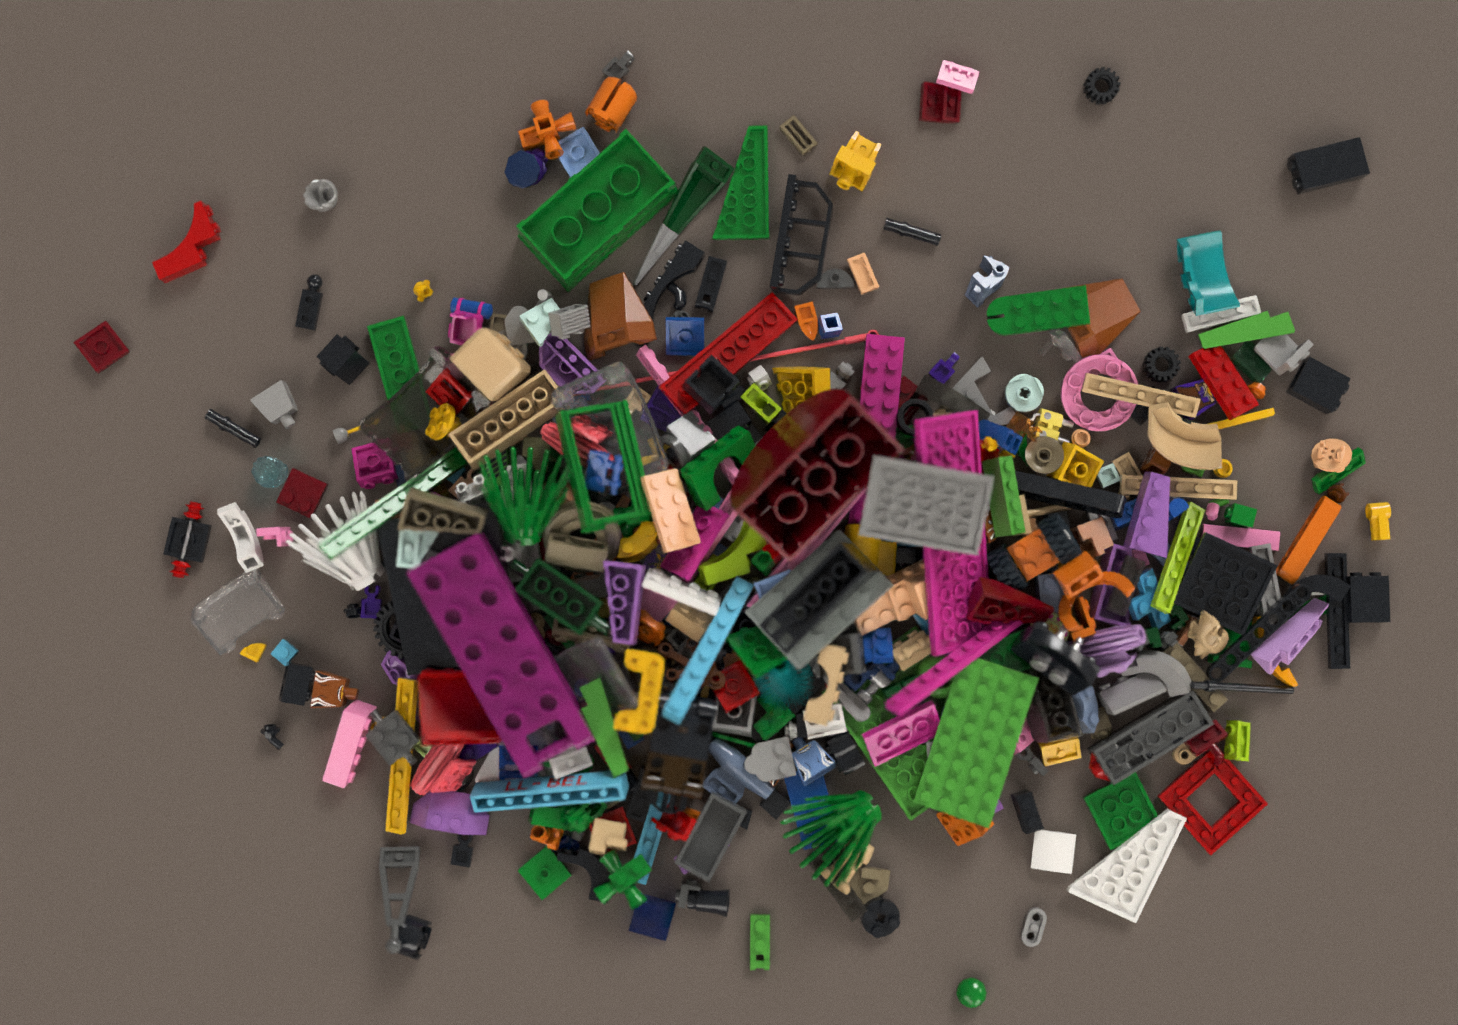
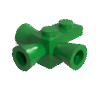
M616 849L600 858L599 861L612 873L608 876L611 881L593 888L601 903L605 905L618 891L620 894H625L631 910L642 905L647 898L635 885L638 884L640 879L653 871L643 855L639 854L624 866L620 862Z

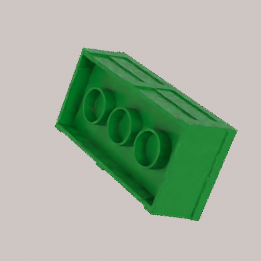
M625 129L615 141L580 172L569 178L568 182L537 210L516 225L518 238L569 293L675 198L678 189L672 178L631 133Z

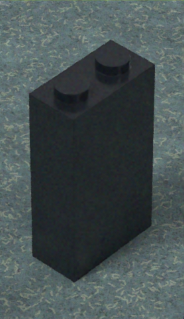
M1360 137L1297 152L1291 155L1287 161L1288 170L1292 173L1293 177L1292 185L1297 191V195L1362 179L1370 174Z

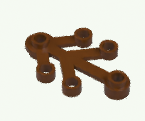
M689 638L687 640V648L690 650L692 657L698 647V642L694 641L696 645L690 646L689 643L694 640ZM665 642L659 645L658 655L663 660L671 658L687 667L690 660L674 651L670 643ZM664 647L669 648V651L663 652L662 649ZM714 661L701 687L708 686L710 689L719 690L725 684V676L717 670ZM669 669L666 672V679L669 682H675L681 678L685 669L678 671ZM669 673H674L676 676L670 678L668 675ZM713 677H718V678H719V681H718V682H714V681L712 680V678H713Z

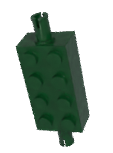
M516 558L512 561L518 568L510 564L508 569L522 577L521 582L515 589L516 592L580 636H583L588 627L591 626L605 636L609 631L602 626L610 630L611 624L598 616L599 611L605 604L540 558H537L530 568Z

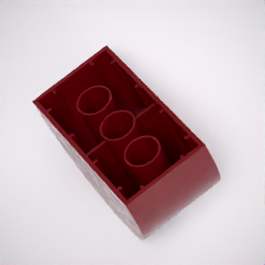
M829 389L808 398L793 408L762 437L737 473L731 489V505L741 518L791 562L868 486L874 455L895 459L904 449L848 392L843 389Z

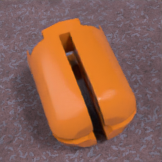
M608 77L603 81L585 111L586 116L590 114L596 120L595 124L608 132L613 129L616 133L637 99L636 92L627 82L621 84L622 79L617 77Z

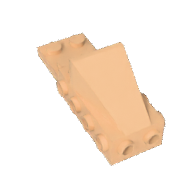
M924 559L887 576L894 586L854 621L858 633H862L863 636L895 619L897 621L907 620L915 613L928 620Z

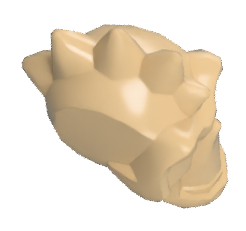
M1203 610L1200 613L1199 621L1192 620L1190 622L1187 636L1195 642L1194 656L1200 655V659H1204L1209 653L1216 654L1225 648L1229 639L1228 633L1215 617Z

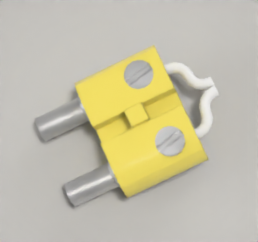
M1040 408L1038 413L1034 414L1032 419H1028L1027 422L1030 425L1032 440L1040 436H1048L1057 440L1061 445L1063 441L1069 443V440L1059 437V428L1062 425L1070 428L1074 426L1073 421L1063 419V414ZM1035 417H1036V420H1035L1036 426L1033 428V425H1032L1031 422L1034 421V419H1035Z

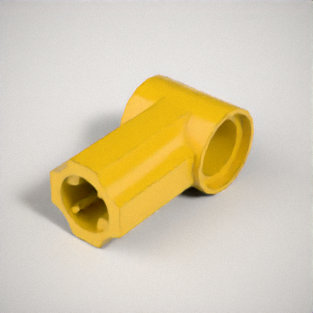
M1388 502L1366 504L1365 514L1366 518L1370 521L1371 541L1390 539L1388 520L1391 517L1390 504Z

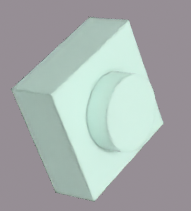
M1114 463L1100 469L1097 479L1101 488L1120 481Z

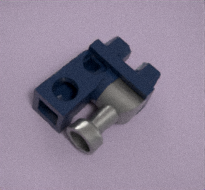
M894 660L893 663H888L886 666L883 663L869 661L866 663V672L845 674L843 683L854 692L868 679L871 684L866 690L861 689L856 694L868 705L872 701V694L879 688L886 687L894 680L900 666Z

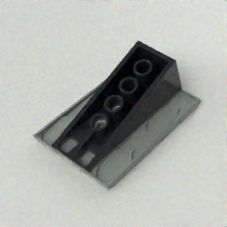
M839 529L745 613L792 664L800 670L869 607L877 602L894 584Z

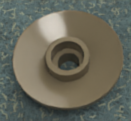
M1040 436L1033 439L1025 450L1026 463L1033 471L1041 474H1049L1056 471L1064 459V451L1060 443L1048 436ZM1045 454L1047 459H1041L1040 455Z

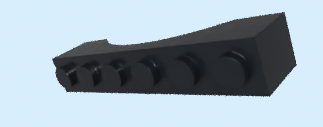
M686 240L683 245L680 243L674 252L676 254L673 260H668L664 267L666 271L662 276L659 275L654 282L655 288L652 292L648 291L643 299L645 301L644 306L652 320L657 303L670 284L685 275L694 273L705 257L704 251ZM632 342V344L635 345V346L638 347V348H641V347L644 346V345H646V346L648 345V343H644V344L639 345V344H636V343Z

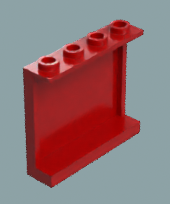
M427 668L419 673L417 685L421 745L498 744L502 741L462 670L454 671L453 668H445L442 671H435L433 668Z

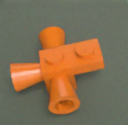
M538 100L531 105V110L535 115V118H533L535 126L518 131L524 151L544 145L545 157L550 160L557 159L564 154L557 141L560 140L558 132L577 130L572 112L554 121L551 112H549V102L547 100Z

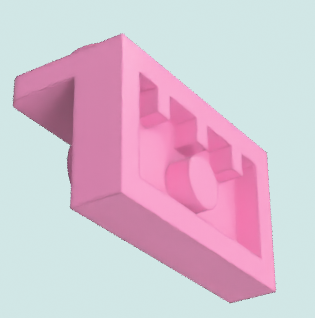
M943 60L936 83L972 94L979 71Z
M290 527L256 529L257 536H263V540L277 539V547L289 546L286 540L293 542V538L289 535L293 533Z

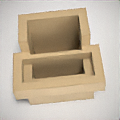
M595 818L589 852L605 855L607 848L626 852L627 840H624L626 824Z

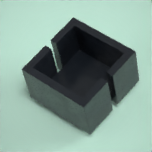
M710 355L699 366V369H696L684 381L683 389L707 412L712 414L723 403L724 399L726 400L737 389L740 380L714 356Z

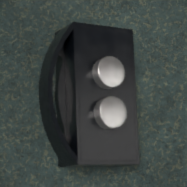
M1037 621L1022 630L1010 649L1013 653L1072 696L1091 687L1101 667L1096 664L1097 662L1094 658L1080 653V647L1083 644L1081 637H1078L1073 645H1069L1064 641V636L1067 632L1064 625L1054 634L1049 630V626L1042 621Z

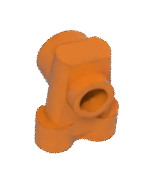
M534 825L530 838L547 845L549 849L558 850L564 829Z

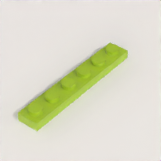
M1191 501L1187 502L1189 508L1182 512L1150 605L1164 614H1170L1205 512V509Z

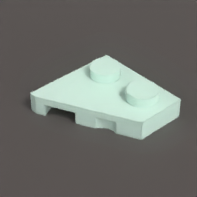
M552 298L519 316V320L539 347L543 346L546 337L551 333L548 313L560 309Z
M399 530L396 567L414 568L420 565L439 532Z

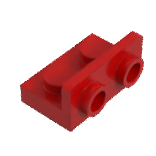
M683 810L675 814L663 813L660 820L654 817L651 819L656 824V829L663 833L668 832L667 836L675 841L678 839L687 841L697 822L696 819Z

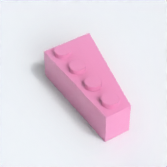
M354 700L343 711L322 781L341 788H345L354 781L356 775L354 770L360 762V753L367 740L365 735L368 734L373 720L369 714L377 709V706L360 700Z

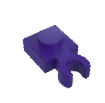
M370 585L364 588L367 599L361 600V618L378 617L376 614L382 608V599H377L381 591L380 586H375L374 593L370 592Z

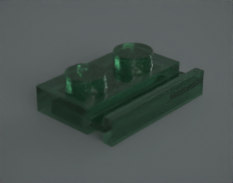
M1246 341L1231 356L1230 360L1253 382L1261 383L1271 372L1272 368L1255 352V344L1251 341Z

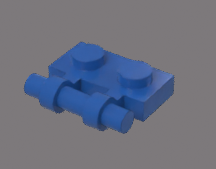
M591 449L588 457L586 489L604 492L606 485L610 486V494L617 495L618 488L621 486L619 478L620 471L623 470L622 456L615 455L614 461H610V453ZM608 468L613 470L612 478L607 477Z

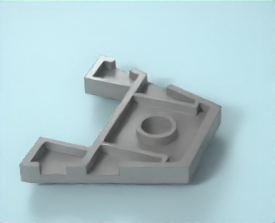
M983 357L971 367L941 400L947 412L957 413L977 410L978 422L988 420L1001 426L1019 422L1011 406L993 415L976 386L975 380L991 372Z

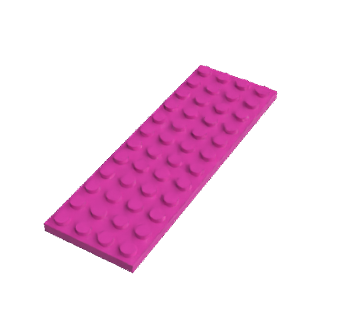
M977 410L914 420L917 463L982 474ZM985 523L978 555L923 546L932 656H940L955 651L989 625L966 620L972 588L979 577L989 579Z

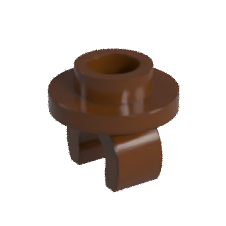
M1344 483L1332 485L1328 489L1329 498L1336 503H1342L1350 494L1342 488Z

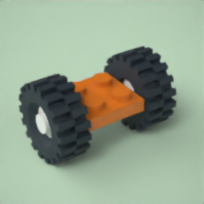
M1054 513L1039 522V529L1008 546L1004 543L987 553L990 567L993 569L994 574H996L998 581L1020 591L1029 586V580L1059 562L1065 565L1082 554L1072 531H1070L1068 525L1058 513Z

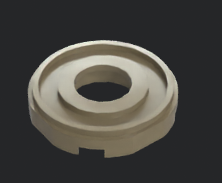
M574 500L560 505L543 532L545 548H547L550 532L569 535L571 531L581 527ZM589 502L593 520L614 516L613 511L606 505ZM618 523L605 525V530L594 532L597 541L608 543L606 560L613 561L619 552L622 533L621 526ZM558 565V566H560V567H562V568H564V569H566V570H568V571H572V572H577V573H588V572H591V571H589V570H587V569H581V568L573 569V568H570V567H568V566Z

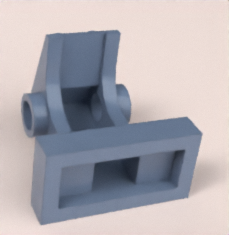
M984 255L980 267L988 276L983 277L977 271L972 275L965 296L977 308L984 303L988 296L1001 288L1010 268L1003 262L994 260L992 256Z

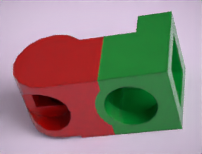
M768 543L751 561L767 577L772 572L771 569L784 556Z

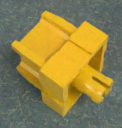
M856 131L847 146H841L829 173L838 178L837 185L841 189L849 190L853 186L863 192L876 165L874 161L881 144H875L860 136L859 132Z

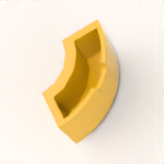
M641 522L640 528L635 534L628 538L620 539L618 558L622 562L639 561L658 547L659 544L656 542V538L659 539L655 523Z

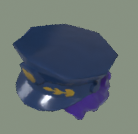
M539 148L534 149L532 152L520 150L508 157L504 172L509 183L522 189L538 184L547 171L546 162L548 159L545 157V150Z

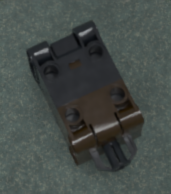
M660 690L655 726L651 731L641 785L642 789L652 791L651 804L658 811L675 814L686 809L688 797L701 799L713 722L717 711V701L697 697L696 701H692L679 725L662 716L663 710L673 692ZM659 791L663 793L661 808L656 805ZM669 794H671V795H670V801H669V807L667 808L668 799H669ZM677 795H682L680 808L674 810Z

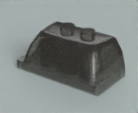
M1031 665L1024 667L1022 673L1039 678L1026 715L1032 738L1038 743H1050L1083 736L1072 695Z

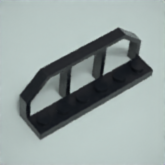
M788 174L770 288L774 293L800 296L822 278L833 203L817 182L800 181L793 174ZM800 187L814 188L818 191L828 205L826 221L792 217L793 211L796 212L797 200H795L796 193H799ZM794 224L825 227L820 255L787 251L791 246L789 233L790 230H793ZM788 257L819 261L817 276L798 290L780 288L784 286L785 275H783V269L787 267Z

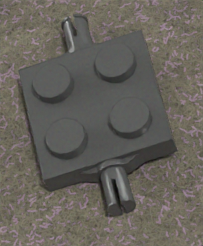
M376 709L372 711L369 715L376 724L365 736L389 766L403 757L411 766L415 764L418 760L412 755L411 751L414 745L421 739L397 710H394L384 718Z

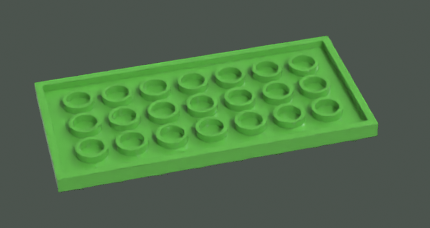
M981 658L975 659L958 672L954 677L914 802L989 828L1039 678Z

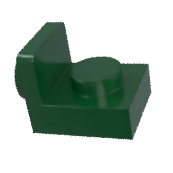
M1173 603L1169 616L1176 620L1167 625L1170 630H1179L1186 625L1185 621L1189 617L1181 606Z

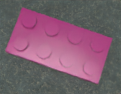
M697 506L692 513V517L701 543L668 552L660 567L680 578L690 581L730 515L716 507H711L708 511H705Z
M930 700L901 716H897L861 734L873 765L876 767L933 739L940 719L935 704Z

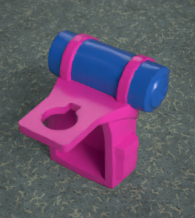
M454 297L450 304L452 312L450 317H453L452 323H449L448 327L450 343L462 346L479 328H482L483 320L490 319L493 314L492 304Z

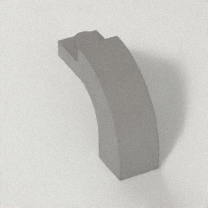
M1140 651L1133 660V663L1127 667V670L1121 673L1122 676L1143 672L1152 673L1164 682L1170 697L1188 694L1191 690V678L1183 665L1172 656L1160 651Z

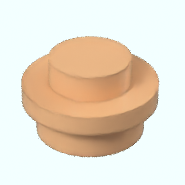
M1077 429L1071 435L1072 444L1081 448L1086 447L1090 443V434L1085 429Z

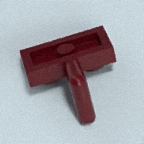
M1215 719L1212 721L1214 725L1187 740L1184 744L1195 757L1210 749L1215 755L1214 764L1219 766L1222 763L1224 754L1216 744L1227 738L1228 733Z

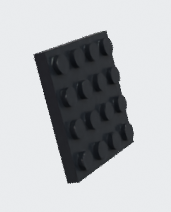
M1204 532L1182 577L1174 604L1198 615L1204 610L1215 617L1221 626L1244 636L1278 565Z

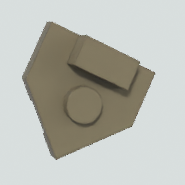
M860 866L852 876L849 885L864 905L870 899L879 897L888 890L890 869Z

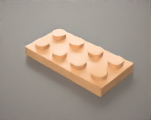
M678 469L640 478L663 552L668 553L701 543Z

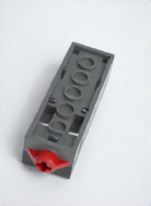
M1190 690L1188 694L1172 696L1109 734L1108 737L1086 748L1091 755L1088 767L1096 778L1106 780L1108 783L1115 785L1214 725L1193 690Z

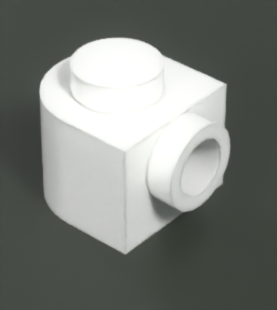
M761 365L748 372L749 377L746 379L750 386L754 383L764 391L772 385L767 372Z

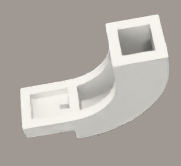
M236 502L217 509V514L233 538L237 561L247 573L264 566L259 540L245 511H241Z

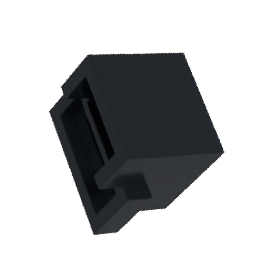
M338 334L316 356L321 361L319 364L332 376H338L348 385L370 364L369 361L357 352L360 349L347 336L341 338Z

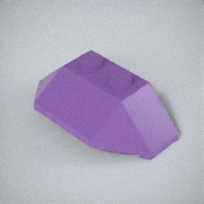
M550 333L546 337L543 346L539 347V366L543 370L545 369L550 377L567 394L594 393L607 380L568 339H559L558 336H552Z
M429 791L425 796L413 803L410 823L426 829L462 835H487L490 815L488 812H474L470 793L458 791L431 793Z

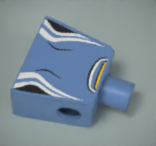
M800 737L792 742L796 748V751L792 753L793 762L804 787L836 768L834 760L815 740L806 744L804 739Z

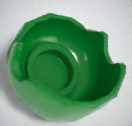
M974 977L963 979L958 984L956 991L958 1001L968 1008L981 1006L987 994L984 983Z

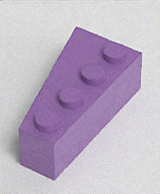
M1144 472L1123 546L1167 558L1170 477L1153 472Z

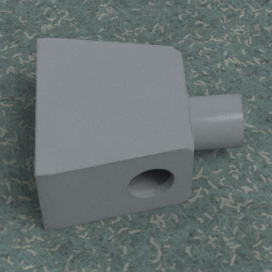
M280 380L250 399L271 423L276 425L281 422L285 429H289L296 424L291 415L297 412L298 408L286 382Z

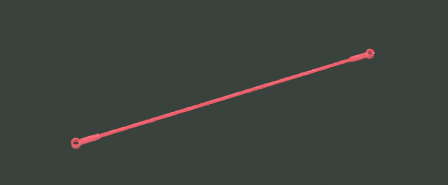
M870 330L868 333L844 337L841 340L757 355L751 361L840 344L848 345L864 342L866 334L875 333L879 335L876 330ZM677 371L668 372L667 374L671 377ZM652 376L605 384L601 385L596 391L654 379ZM563 392V394H564L565 396H573V395L583 394V393L567 394L566 392ZM479 404L474 408V412L477 415L478 408L482 407L485 410L491 405L483 406Z

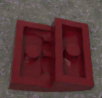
M925 81L921 83L919 121L959 123L962 91L937 83Z

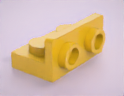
M1064 729L1061 732L1044 734L1036 738L1044 766L1082 758L1079 738L1072 729Z

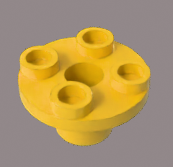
M448 403L442 404L438 408L434 407L430 412L429 416L431 419L425 434L433 440H440L445 435L449 438L448 434L462 425L459 421L460 418L455 417V408Z

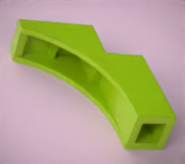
M744 520L737 538L728 549L717 557L699 564L698 572L701 583L708 586L750 573L749 567L751 562L746 554L761 550L767 544V541Z

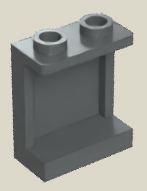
M862 633L838 635L831 643L847 647L846 653H849L847 664H843L841 672H845L844 675L866 672ZM818 653L812 663L813 673L816 674V678L827 677L826 670L817 663Z

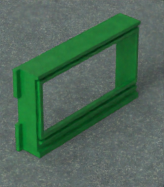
M627 400L578 407L564 411L560 410L555 415L565 462L569 464L568 472L572 470L569 479L582 534L605 530V525L626 522L627 525L650 521L649 516L652 514L640 479L645 476ZM610 411L634 512L593 520L570 417Z

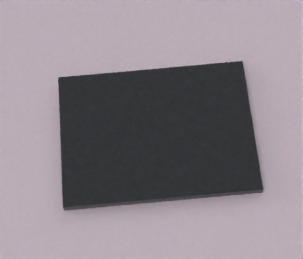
M488 501L471 504L488 510L482 532L486 535L500 560V557H504L505 553L501 549L503 543L499 522ZM400 518L390 519L377 529L407 674H419L427 668L440 670L460 666L406 573L412 568L396 567L399 530L397 529ZM439 532L430 549L442 553L475 534ZM500 560L501 564L503 565L505 571L509 576L506 561Z

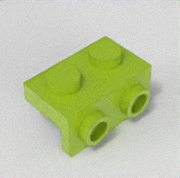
M1226 720L1225 731L1228 733V736L1225 738L1224 759L1249 762L1251 723L1239 720Z

